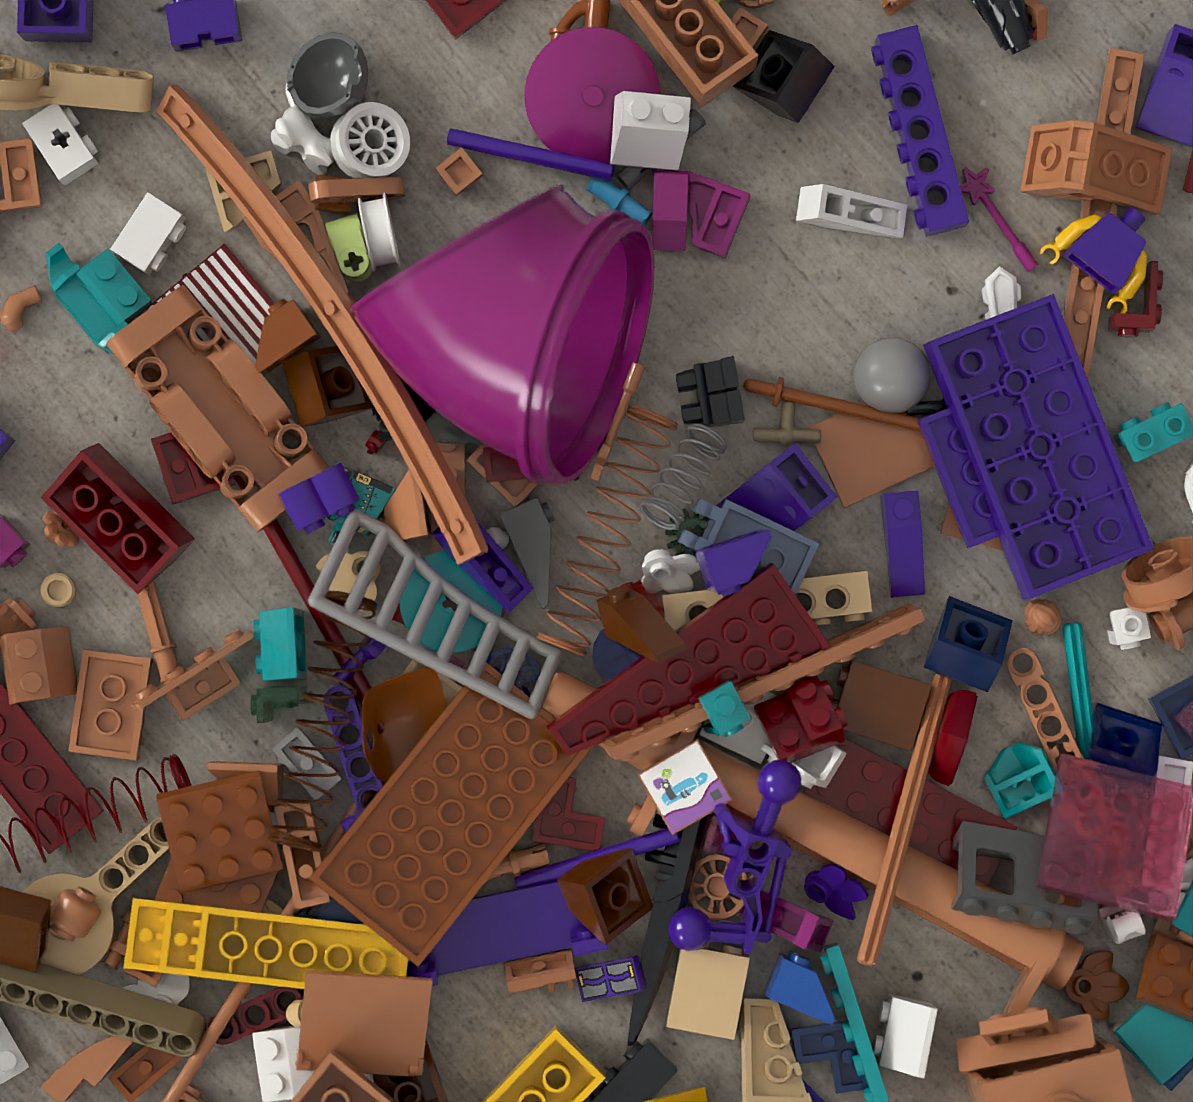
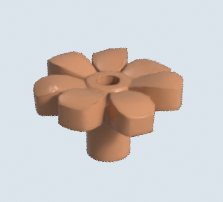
M54 510L44 514L42 520L47 524L44 531L48 541L56 543L60 547L66 544L74 547L79 543L78 537L80 536Z

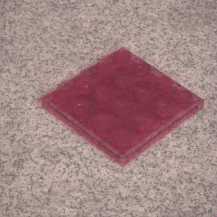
M1062 753L1058 759L1036 888L1171 922L1174 921L1177 916L1193 812V786Z

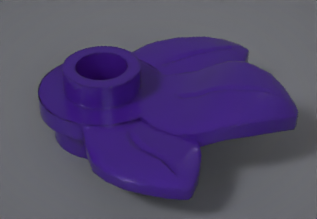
M824 865L820 871L813 870L805 878L804 891L810 899L818 903H825L831 912L849 920L856 918L852 902L866 900L869 896L867 890L860 882L847 878L845 869L837 865Z

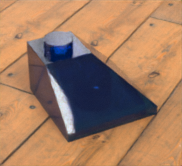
M1100 703L1096 704L1088 754L1110 788L1143 798L1157 772L1162 725L1161 723Z

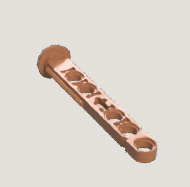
M1029 648L1016 649L1008 657V670L1016 687L1021 685V699L1049 761L1065 790L1059 796L1080 842L1097 845V871H1100L1099 876L1101 878L1097 881V889L1105 894L1114 895L1128 892L1140 882L1143 862L1134 865L1132 859H1129L1130 856H1133V852L1094 766H1087L1051 684L1042 677L1046 673L1038 656ZM1020 653L1030 655L1033 660V667L1027 673H1020L1014 668V658ZM1035 684L1042 685L1047 691V699L1042 704H1034L1028 699V690ZM1047 716H1055L1060 720L1062 726L1057 735L1050 736L1042 730V721ZM1065 734L1069 738V741L1063 742L1065 750L1075 753V757L1071 759L1072 766L1067 767L1065 763L1059 764L1056 758L1061 755L1057 745L1051 749L1048 742L1059 740ZM1076 779H1083L1090 786L1089 795L1083 799H1078L1071 794L1070 786ZM1098 811L1103 815L1104 825L1101 829L1090 830L1087 828L1084 819L1088 812ZM1110 829L1112 836L1103 837L1095 844L1093 843L1091 837L1100 836Z

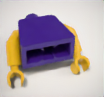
M1130 207L1120 220L1108 212L1103 218L1094 214L1073 221L1055 238L1056 242L1053 241L1044 245L1040 250V254L1046 251L1047 248H1052L1056 252V257L1049 264L1056 263L1063 255L1112 294L1108 300V310L1113 302L1119 301L1124 305L1119 313H1126L1128 299L1134 297L1146 277L1147 254L1143 250L1146 240L1136 233L1144 223L1145 217L1139 211Z

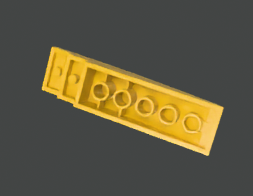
M133 898L124 962V968L299 989L305 988L306 971L406 976L408 958L367 925Z

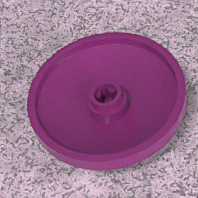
M579 28L556 37L537 55L526 79L525 108L534 132L551 151L609 163L611 160L615 96L623 91L661 95L660 84L650 58L632 39L607 28Z

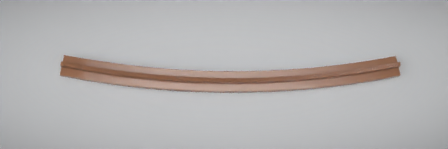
M178 84L169 85L156 112L172 127L240 208L281 262L324 324L400 450L442 533L446 537L457 565L488 552L487 550L489 549L477 521L430 430L395 370L372 344L354 316L356 314L350 311L353 303L293 218L232 142Z

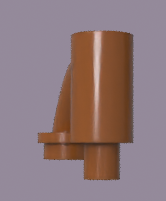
M581 0L574 4L558 23L557 27L549 29L551 41L571 31V26L583 15H585L584 28L601 27L608 29L610 0Z

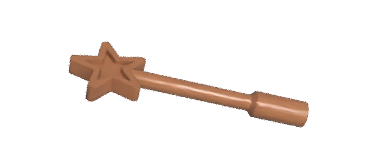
M632 362L623 385L624 393L590 477L593 480L599 481L630 398L637 390L645 369L640 364Z

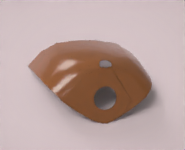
M430 667L421 668L385 680L373 686L363 699L362 737L364 754L375 777L382 782H387L447 707L442 684L436 671ZM378 723L384 724L385 729L381 734L378 731ZM369 729L371 730L373 736L372 751H370L367 742V734Z

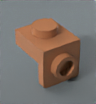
M8 597L0 604V636L7 633L26 631L28 628L32 630L37 626L31 619L35 615L34 611L22 599L16 602Z

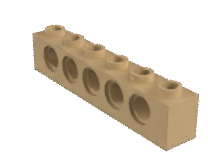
M867 571L803 578L796 593L804 594L809 598L810 607L807 612L817 626L831 624L830 617L844 616V622L865 620L864 613L872 612ZM709 590L662 595L664 619L676 632L690 622L689 612L691 608L702 606L708 609L724 596ZM830 590H838L844 597L843 605L839 609H832L826 603V595Z

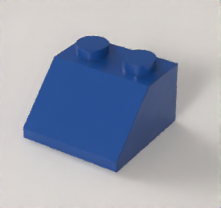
M790 951L788 956L780 953L764 989L767 997L833 1025L835 1017L818 975L810 966L811 961H809V958Z

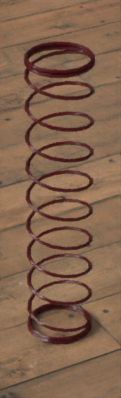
M173 754L169 758L164 757L161 762L164 792H168L164 773V762L166 760L169 761L178 789L192 786L178 755ZM138 767L135 782L139 803L125 782L118 777H113L110 783L113 811L99 791L88 787L85 793L87 819L71 799L63 797L59 804L61 828L47 810L38 807L34 813L35 836L22 820L13 817L8 826L10 846L1 834L0 839L9 851L18 873H21L22 871L17 861L12 841L11 829L13 821L17 820L27 830L37 846L43 862L46 863L47 860L42 850L37 827L38 811L42 810L49 816L61 834L68 852L72 853L63 821V801L67 800L75 807L86 824L94 843H97L88 807V792L90 790L100 797L111 814L119 832L122 833L114 801V781H119L128 791L145 823L148 820L140 793L139 771L143 770L151 778L158 791L163 793L161 787L148 770Z

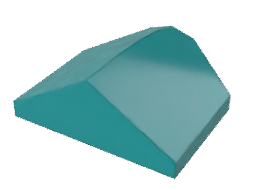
M1021 742L1001 750L990 770L984 776V780L1004 819L1065 791L1044 749Z

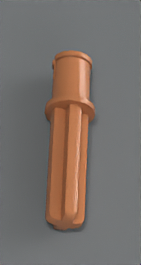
M153 581L137 595L152 646L149 652L154 654L160 682L164 683L167 681L164 676L179 667L174 648L177 646L176 643L172 644L156 583Z

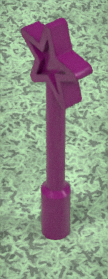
M965 167L962 172L966 182L960 185L961 192L969 193L973 205H976L980 198L1013 246L1012 251L1026 271L1030 272L1039 264L1024 242L1018 240L987 195L993 194L995 191L992 186L985 182L989 169L985 168L976 175Z

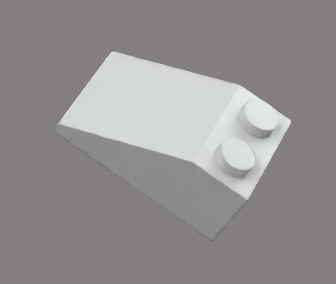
M292 1024L268 1027L252 1033L262 1102L292 1099L314 1073V1071L296 1070L295 1061L297 1059L300 1028H296ZM364 1074L367 1078L374 1082L373 1074Z

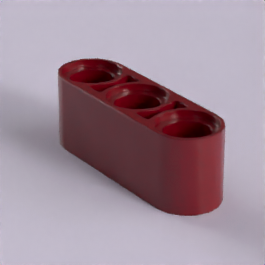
M280 986L241 1003L230 1019L233 1025L232 1035L229 1037L220 1035L216 1044H230L287 1019V1009L281 1005L280 995L284 991H290L295 994L297 1000H302L304 991L299 988ZM259 1005L263 1008L265 1019L262 1023L251 1021L248 1015L250 1006ZM214 1016L208 1023L207 1030L216 1016Z

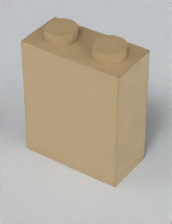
M708 941L699 950L688 952L679 949L666 1027L735 1040L750 960L748 955L742 954L743 948L723 944L722 950L709 948Z

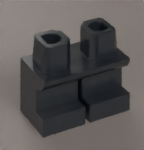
M734 356L707 363H697L693 365V369L676 374L678 393L696 390L698 403L681 405L683 424H702L707 427L739 424L745 421L740 389L738 390L739 382ZM726 392L721 394L709 395L714 393Z

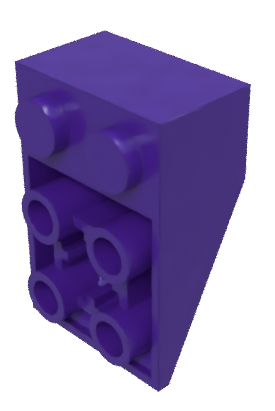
M1175 24L1166 35L1135 128L1193 147V30Z
M794 443L725 499L795 531L838 497L797 444ZM723 499L716 506L721 508L725 499Z

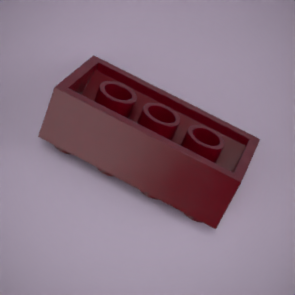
M100 443L81 450L41 497L137 594L142 592L171 566L195 540Z

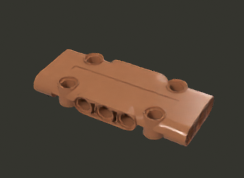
M185 285L175 289L107 341L106 345L134 378L136 387L150 398L149 403L157 416L207 477L215 479L220 486L222 494L227 499L232 500L257 533L286 511L279 493L330 468L309 442L305 429L293 422L291 419L292 414L285 402L265 377L257 371L253 362L234 340H228L224 336L219 322L213 317L208 316ZM199 328L209 329L213 334V339L207 342L201 341L196 336V330ZM146 368L155 369L160 379L156 382H148L143 379L141 371ZM285 434L294 435L299 443L298 448L289 449L285 447L282 442V436ZM232 475L241 476L245 481V489L240 491L232 489L228 483V478Z

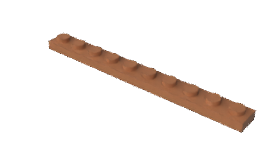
M1110 48L1108 51L1097 124L1131 134L1144 59L1143 53ZM1102 199L1084 200L1082 202L1080 219L1094 214L1103 218L1108 212L1117 216L1118 204ZM1072 263L1063 318L1088 379L1104 287Z
M909 603L828 639L827 641L831 646L825 650L821 649L802 657V660L787 663L771 670L768 674L758 675L741 682L734 688L742 703L745 705L756 703L763 699V694L771 690H784L794 685V680L802 676L812 677L822 673L825 670L824 666L833 662L843 663L855 657V652L864 648L874 649L885 644L886 638L895 634L901 636L913 632L916 629L915 625L925 621L922 610ZM700 702L693 705L688 704L671 711V714L662 718L659 716L640 724L638 728L631 731L626 730L612 736L602 743L606 753L614 760L627 761L639 755V750L650 745L652 747L661 746L669 742L670 736L681 731L688 733L702 726L701 722L709 718Z

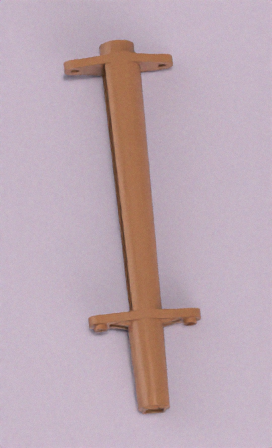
M561 671L560 674L556 673L553 677L541 707L557 719L598 688ZM698 729L688 733H683L682 731L670 736L669 742L661 746L652 747L650 745L639 750V755L626 762L644 771L697 740L698 738L695 735ZM698 739L733 799L726 804L735 816L754 823L763 798L758 788V777L761 770ZM603 743L597 744V746L605 749ZM802 791L798 793L794 800L782 805L774 831L787 840L790 846L825 865L833 864L844 868L847 877L857 880L873 891L876 890L890 838L889 835ZM648 792L646 793L643 805L641 806L636 803L627 819V822L632 824L630 831L641 837L657 809ZM908 845L893 902L1021 971L1002 1014L1010 1016L1023 1014V1011L1027 1009L1042 983L1057 991H1060L1066 985L1081 957L1084 948L1082 941L1061 929L1050 927L1037 928L1028 923L1017 921L1004 922L995 917L984 915L971 916L962 911L952 910V902L958 894V870ZM1074 872L1070 876L1056 904L1077 907L1082 896L1081 875ZM976 880V886L980 890L1004 894Z

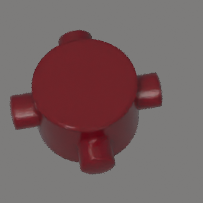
M378 430L373 432L365 444V447L368 448L367 453L370 455L373 453L377 454L386 442L378 439Z

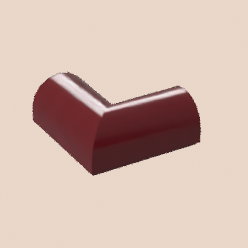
M956 690L948 696L940 733L928 769L929 776L940 784L950 786L953 783L970 733L978 697L975 692Z

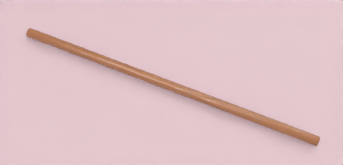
M369 790L363 795L362 802L364 806L367 805L375 790ZM354 800L340 822L358 812ZM340 822L322 848L323 860L346 833ZM293 896L281 915L296 917L300 909L296 910ZM237 982L199 1042L194 1054L190 1056L162 1102H178L253 983Z

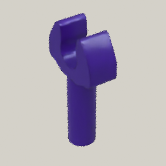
M369 637L370 642L359 646V650L353 656L358 658L364 665L369 659H376L387 645ZM350 658L340 669L359 668L360 664ZM336 672L333 676L347 681L355 672Z

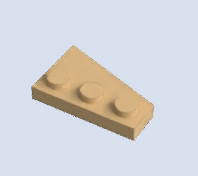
M742 999V1102H812L801 1077L803 1073L799 1062L795 1060L789 1042L791 1038L779 1003L772 999Z

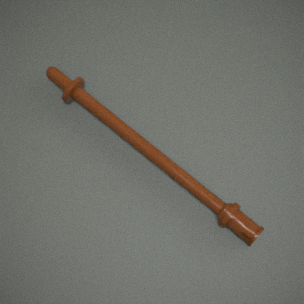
M783 377L778 378L777 385L754 379H747L743 384L744 389L748 392L773 397L772 406L775 407L779 405L781 399L921 431L917 420L922 419L920 417L902 413L883 412L868 405L785 387Z

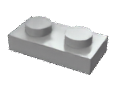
M299 726L272 748L290 772L309 774L336 773V770L330 766L288 748L290 746L316 747ZM301 750L328 761L320 751ZM340 774L333 777L295 776V778L311 783L327 792L343 779ZM301 784L314 800H318L324 795V793Z

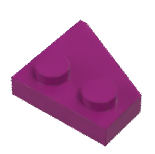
M689 171V203L692 218L693 246L726 259L751 195L745 191Z

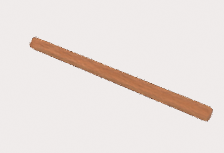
M936 674L932 678V686L922 715L859 949L857 961L866 966L873 967L879 957L951 687V678L942 674Z

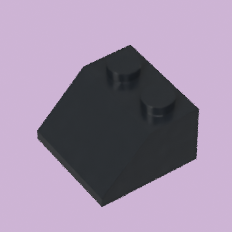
M768 30L756 49L758 54L756 70L734 84L733 87L774 114L799 123L835 66L814 45Z

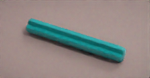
M1070 623L1063 625L1062 629L1076 740L1083 758H1091L1098 755L1083 627L1081 623Z

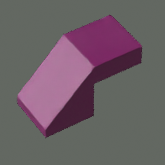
M654 170L652 243L654 250H686L688 171Z

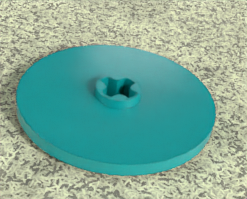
M439 551L423 558L441 576L467 596L498 616H501L502 606L457 565L445 551ZM415 569L399 602L401 616L408 631L430 585ZM442 593L419 642L434 651L439 650L455 613L451 607L446 609L443 607L442 602L446 600V597ZM469 614L453 653L464 652L478 646L487 624Z

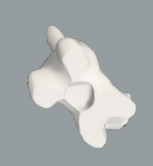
M286 83L285 93L290 107L275 122V129L271 132L273 146L284 155H287L289 152H299L310 170L318 175H326V166L328 167L331 163H335L330 147V137L321 135L308 114L295 105L290 92L287 91Z

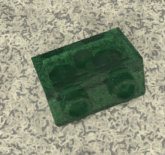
M307 685L256 688V695L251 696L252 716H257V723H266L274 720V709L298 707L299 701L307 699L301 696L302 693H308Z

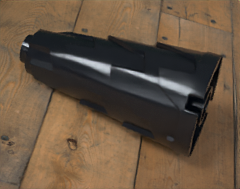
M972 0L978 13L989 26L1000 48L1003 47L1005 51L1010 49L1013 55L1031 46L1029 40L1033 38L1031 33L1034 31L1024 0Z

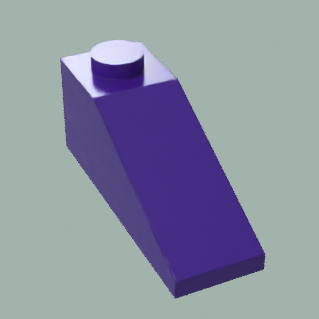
M916 490L883 494L880 496L890 597L925 595L919 492Z
M476 519L489 550L485 554L474 557L459 566L507 612H510L534 588ZM440 527L436 528L431 535L456 563L444 533H442Z

